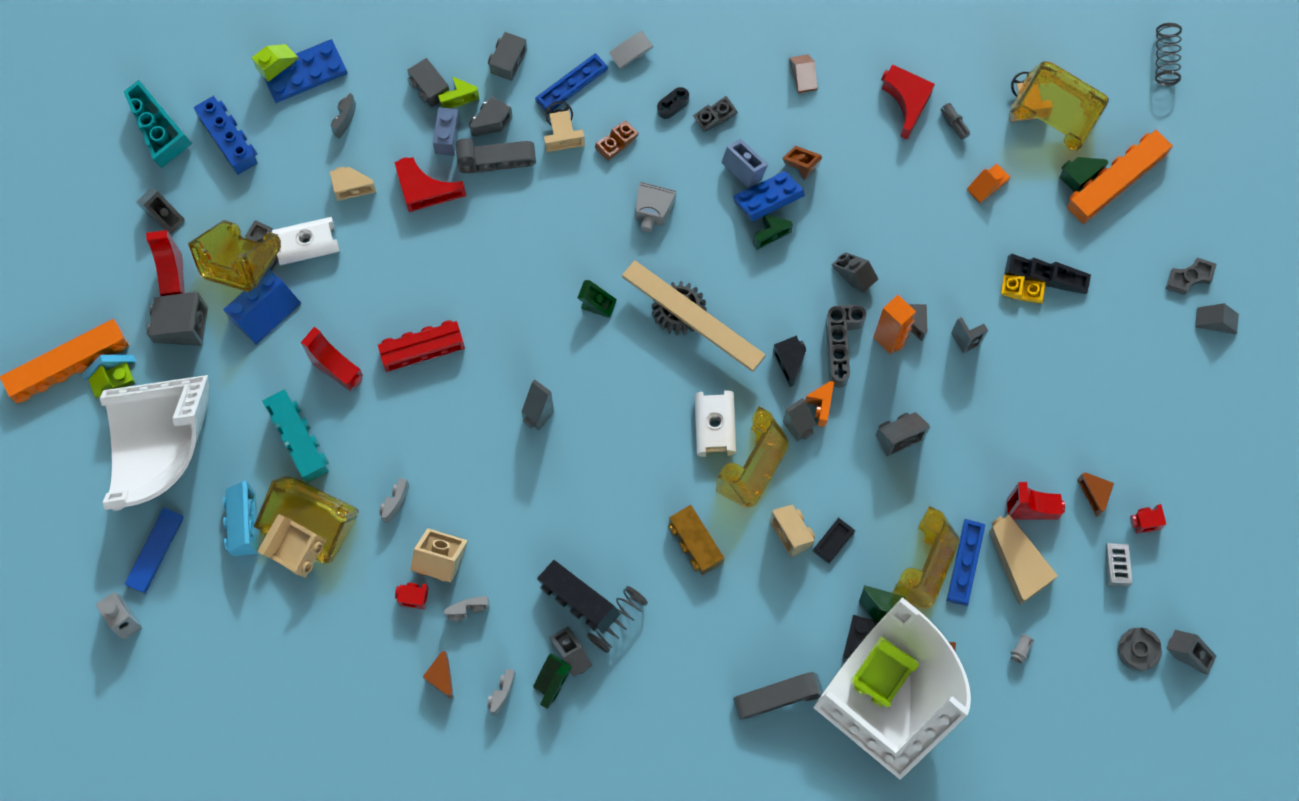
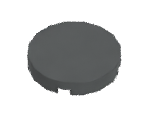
M1131 628L1118 641L1117 651L1125 666L1132 670H1149L1159 662L1162 656L1160 639L1147 628Z

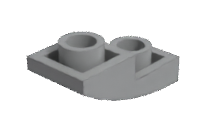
M643 31L618 45L609 54L618 67L623 69L634 59H639L654 46Z
M399 478L398 483L393 486L392 496L394 498L386 497L385 503H381L379 515H381L384 523H389L400 510L409 489L407 479Z
M481 596L457 602L446 608L444 615L446 619H450L452 622L463 621V618H468V610L481 613L484 612V609H490L488 596Z
M505 670V675H501L499 688H503L502 691L493 690V696L489 695L487 708L490 709L492 715H497L511 693L516 675L514 670Z

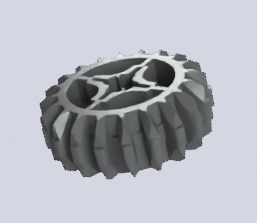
M682 281L679 282V286H676L674 282L671 283L674 289L707 312V308L704 307L706 300L702 299V292L697 293V287L690 289L691 284L688 283L686 286H683ZM658 303L652 304V309L654 310L652 316L657 317L655 323H661L660 328L662 330L667 327V333L669 334L672 330H675L677 336L679 331H683L684 335L687 334V329L692 332L695 331L683 321H676L679 318L669 312L667 316L662 306Z

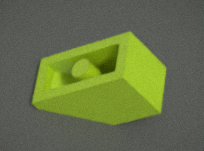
M286 44L266 46L251 57L256 70L268 82L299 59Z

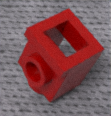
M1162 504L1156 505L1152 510L1150 507L1141 508L1135 515L1130 516V523L1135 528L1136 534L1161 530L1167 525Z
M415 583L397 586L395 599H397L399 606L425 610L429 592L427 584H422V588H419L420 585Z

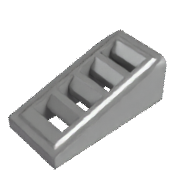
M1107 543V586L1129 587L1132 585L1129 544ZM1112 550H1123V554H1114ZM1113 558H1123V562L1113 561ZM1114 566H1123L1124 569H1114ZM1115 574H1124V577H1115Z

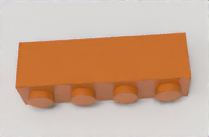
M899 295L894 297L883 308L873 338L890 355L895 350L897 352L906 345L905 341L909 337L908 333L912 330L911 326L915 322L914 316L916 311Z

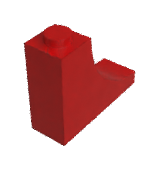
M892 64L889 71L885 70L881 81H883L882 90L894 97L900 105L904 117V126L900 137L908 139L933 92L935 83Z
M404 157L394 162L409 212L466 197L463 181L442 182L435 180L418 167L414 157Z
M167 230L146 233V240L152 251L156 266L160 296L185 294L182 254Z
M313 327L301 341L312 365L349 391L353 387L356 388L362 381L363 374L360 368L336 350L320 330Z
M1018 482L1006 499L1007 516L1010 515L1013 520H1058L1065 513V501L1062 500L1061 494L1034 491L1028 488L1027 482Z

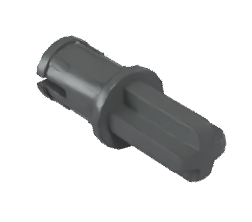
M951 103L945 104L940 111L947 118L948 125L954 128L960 139L967 138L970 135V131L962 121L963 117L958 115Z

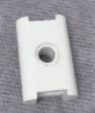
M332 217L272 230L275 242H279L281 252L277 253L280 266L340 252L337 239L333 240L331 230L335 229ZM305 239H310L309 242L302 243Z
M725 390L724 395L704 396L703 392L696 393L694 398L697 455L707 457L706 453L727 452V456L736 454L734 393ZM714 420H717L721 423L718 427H712L710 425V423Z

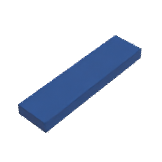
M595 53L535 97V100L546 112L547 107L552 102H565L607 71L608 66ZM562 103L552 105L549 110L553 111Z
M163 507L124 585L146 594L184 519L183 515Z
M964 519L946 601L968 606L986 524Z

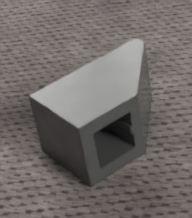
M491 96L488 101L482 104L478 115L473 116L470 120L471 135L476 137L502 131L512 118L511 107Z
M845 252L841 254L831 264L853 288L863 292L879 280L869 260Z

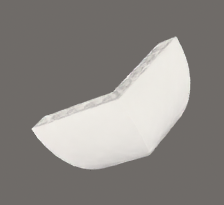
M208 375L103 390L100 401L102 406L106 405L112 448L111 485L109 493H106L103 500L105 510L112 509L117 511L124 507L147 502L167 491L183 475L193 456L208 408Z
M902 597L856 648L829 683L813 708L901 780L968 715L971 694L965 670L950 643L928 618ZM880 636L906 652L919 663L916 671L910 673L892 699L890 708L885 705L880 707L871 700L873 697L867 693L862 695L853 688L854 684H852L851 680Z

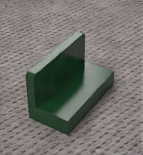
M553 654L548 655L533 685V688L544 694L540 705L546 709L556 700L572 669V666Z

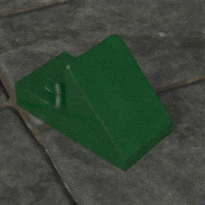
M771 215L763 216L762 222L765 228L755 233L753 245L758 250L790 234L793 227L792 222Z
M584 280L577 299L583 302L581 309L604 317H611L617 301L616 298L590 280Z

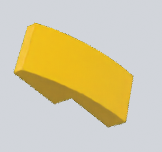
M1004 275L1001 295L1017 300L1043 304L1046 284L1040 281L1025 280L1023 276Z

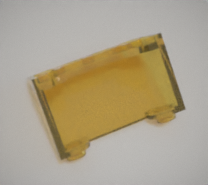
M1043 61L1027 74L1010 112L1021 120L1031 119L1035 116L1065 134L1063 140L1066 146L1077 151L1083 146L1104 112L1109 98L1104 93L1059 66Z
M226 220L221 221L188 243L197 270L204 279L246 292H250L258 286L281 249V240L278 234L266 233L263 237V242L242 238L239 226Z
M758 406L753 415V425L751 427V431L756 434V445L745 465L742 467L735 463H729L722 468L717 477L716 492L744 507H753L757 504L789 446V439L773 415Z
M284 476L271 482L254 527L266 536L278 514L293 520L327 540L322 552L316 559L320 563L327 564L334 560L353 526L359 510L296 478Z
M930 506L918 526V529L922 530L925 535L924 543L932 546L922 571L916 568L905 569L892 593L905 596L906 601L923 609L930 608L935 603L959 544V536L943 512Z

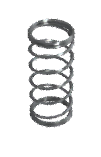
M1163 23L1156 28V38L1158 39L1156 47L1158 50L1155 55L1158 59L1155 64L1158 68L1155 71V81L1164 86L1175 85L1181 81V75L1175 72L1181 69V65L1173 63L1182 58L1180 55L1174 54L1182 49L1181 46L1176 44L1182 40L1178 36L1182 32V27L1176 23ZM1170 27L1180 29L1179 32L1170 35L1159 33L1161 30ZM1163 38H1180L1179 41L1171 43L1161 41ZM1160 41L1168 45H1164L1159 48L1158 42ZM1167 46H1178L1180 48L1174 52L1161 50ZM1159 50L1162 51V52H1164V53H1171V54H1165V55H1162L1161 57H1158V51H1159ZM1168 55H1176L1180 57L1178 60L1175 61H1166L1160 59ZM1158 60L1168 62L1161 66H1158L1157 64ZM1171 64L1179 66V68L1176 70H1165L1160 68L1162 66ZM1158 69L1163 70V72L1157 74ZM1165 74L1177 75L1179 78L1164 79L1159 76ZM1157 78H1160V79L1165 80V81H1174V82H1161V81H1159Z
M626 586L627 588L623 590V593L628 601L616 598L617 605L621 609L617 610L634 621L621 607L618 600L630 604L639 612H642L641 609L629 599L625 591L643 606H647L648 601L637 590ZM618 619L614 621L623 629L627 630V628L623 624H621ZM610 628L606 630L617 639H620ZM597 629L595 631L600 638L592 633L587 634L588 639L602 651L609 653L612 646L600 635Z

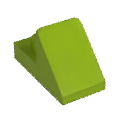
M452 77L455 90L446 91L438 95L441 108L452 109L480 100L476 86Z
M127 362L108 370L102 365L88 379L95 398L101 397L103 390L123 388L135 383Z

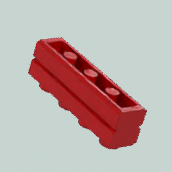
M447 320L438 327L427 326L418 333L407 332L398 339H384L381 344H378V349L385 371L389 372L465 349L457 321Z

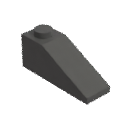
M535 379L530 386L521 411L523 422L528 427H535L540 430L554 413L551 391Z

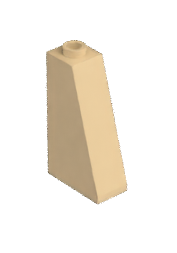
M1008 515L1003 519L1000 516L991 523L993 527L990 529L989 534L1015 597L1021 605L1053 582L1058 575L1012 517Z

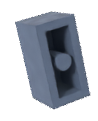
M438 107L433 137L435 154L455 156V143L460 126L458 109Z
M741 139L727 146L721 162L747 188L762 181L768 166Z

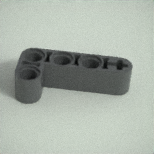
M464 138L457 140L455 143L457 163L461 173L521 168L536 164L535 146L531 141L474 147L473 140Z
M859 305L833 306L829 309L826 317L829 380L834 382V387L836 388L844 387L850 376L847 330L860 329L866 319V310ZM852 315H858L861 319L855 320L852 318ZM831 316H839L841 320L835 321ZM837 334L840 335L842 339L836 340L832 336ZM834 354H841L843 359H836ZM839 368H841L840 376L843 378H839V375H837Z
M809 672L738 695L733 700L739 720H743L803 700L811 701L818 699L822 695L823 689L818 674Z

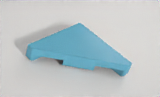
M100 355L82 373L83 379L88 380L102 365L108 370L126 362L128 365L136 362L134 355Z

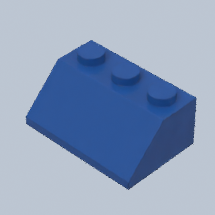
M268 268L223 310L227 317L255 344H258L295 310L301 302L286 284Z

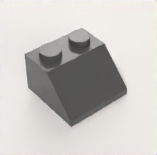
M916 412L910 415L909 413H904L897 418L898 420L892 423L886 421L879 425L876 437L886 456H889L923 441L930 429L929 424Z

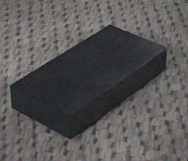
M838 517L812 551L830 564L854 534L855 530Z

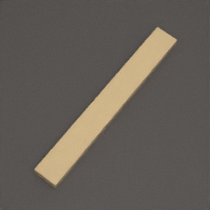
M636 260L622 274L623 279L750 371L754 372L765 358L766 354Z

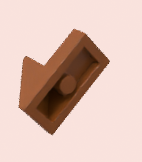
M794 146L782 159L786 165L797 168L805 180L817 169L822 156L807 149Z

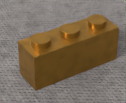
M692 505L669 517V525L667 526L673 536L677 535L681 541L679 546L683 553L689 554L692 559L690 564L695 572L699 571L701 575H704L724 563V556Z

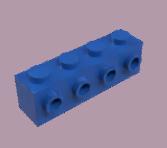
M212 96L193 107L198 118L237 175L258 163L255 158L257 155L256 150L252 144L247 145L245 141L248 139L244 132L236 129L237 123L233 116H228L225 113L228 110L222 100L218 102L215 96Z

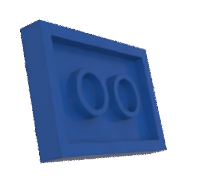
M784 171L747 190L741 191L734 195L733 198L737 206L751 221H754L804 197L805 193L804 189Z

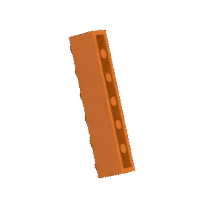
M1157 130L1151 134L1146 133L1139 140L1140 143L1137 146L1135 144L1130 146L1125 152L1126 155L1123 157L1118 156L1111 163L1112 166L1109 169L1106 167L1102 169L1097 175L1098 178L1094 181L1090 179L1083 186L1084 189L1081 192H1074L1069 197L1070 202L1067 209L1082 224H1085L1166 157L1173 145Z
M113 318L1 375L0 379L9 397L16 404L25 402L30 396L38 392H44L56 383L66 381L69 376L75 373L85 371L100 355L117 354L130 345L120 326Z

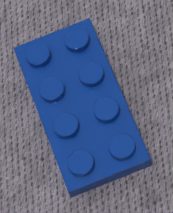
M330 39L296 53L299 58L297 61L269 82L265 79V82L275 103H278L348 73L333 40Z

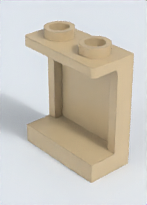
M278 514L257 552L273 559L290 569L293 573L306 578L327 540L293 520Z

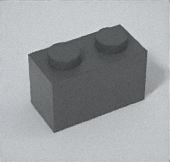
M504 32L502 38L497 40L494 54L489 56L488 65L490 73L512 81L527 51L526 39Z
M427 58L407 70L409 75L407 80L413 89L417 88L421 100L424 103L427 102L431 107L439 103L438 95L450 91L449 85Z

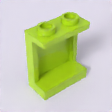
M880 636L851 678L852 684H854L853 688L862 695L867 693L873 697L871 700L878 706L883 707L885 705L890 708L892 699L910 673L916 671L919 663L906 652Z

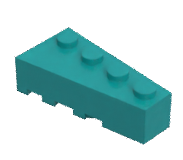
M137 80L123 91L137 120L138 127L144 136L145 143L151 152V156L161 168L193 144L140 80Z
M285 389L262 400L304 481L308 483L329 472L326 467L329 462L324 453L319 454L317 447L320 445L315 435L310 437L307 431L311 428L306 418L301 419L298 414L301 412L297 401L292 402Z

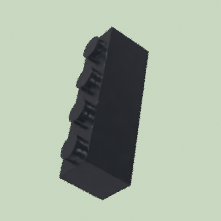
M555 560L537 578L542 585L540 589L546 595H554L556 597L554 600L563 608L568 606L571 609L570 613L577 619L582 617L586 620L585 624L594 632L597 629L604 634L620 615L612 603Z

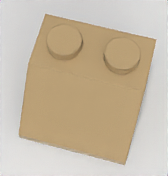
M794 505L773 510L769 521L791 558L812 547L815 541L814 532L810 527H806L803 522L804 516L799 509H795Z
M427 528L414 548L410 570L420 575L431 576L440 581L451 583L458 571L468 540Z

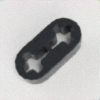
M678 87L661 99L657 105L659 117L669 119L689 103L688 90ZM677 95L680 97L684 95V100L681 98L677 100ZM663 106H664L665 108H668V107H669V111H667V110L662 111V107H663Z

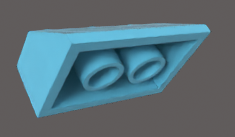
M242 481L226 489V497H223V507L227 513V517L223 519L224 528L227 530L224 546L225 550H228L232 556L258 554L256 493L247 481Z

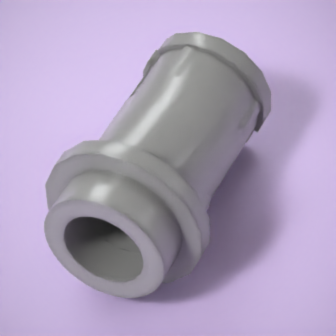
M1022 634L1015 650L1010 652L1011 659L1020 664L1026 661V655L1034 643V639Z

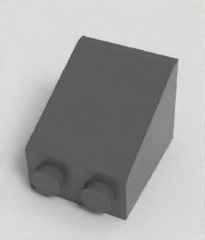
M198 292L154 297V303L150 306L151 322L147 325V335L153 343L202 346L208 307Z

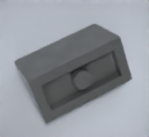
M960 317L957 319L951 334L961 351L965 353L982 344L988 329L985 324L969 330L963 318Z

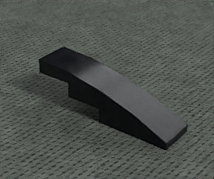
M1012 253L1008 255L1004 273L1006 275L1023 276L1025 280L1045 282L1046 287L1083 294L1088 293L1091 274L1056 261L1050 264L1034 257L1029 260Z

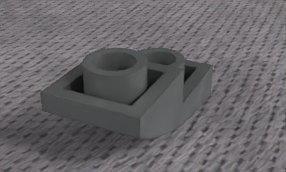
M351 93L339 102L337 108L340 115L336 116L330 125L333 134L339 139L347 130L354 116L356 103Z
M725 96L711 107L708 104L694 114L693 117L705 132L729 120L738 112L728 97Z

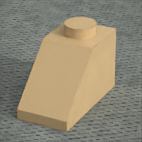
M338 167L330 171L337 201L376 192L373 180L351 167Z

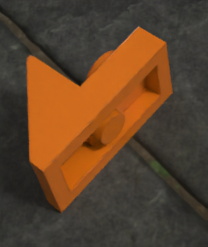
M995 164L989 170L985 168L970 184L967 191L979 203H982L1010 180V176L998 164Z
M829 381L806 396L805 401L807 404L818 405L815 413V418H818V426L826 427L834 387L833 381Z

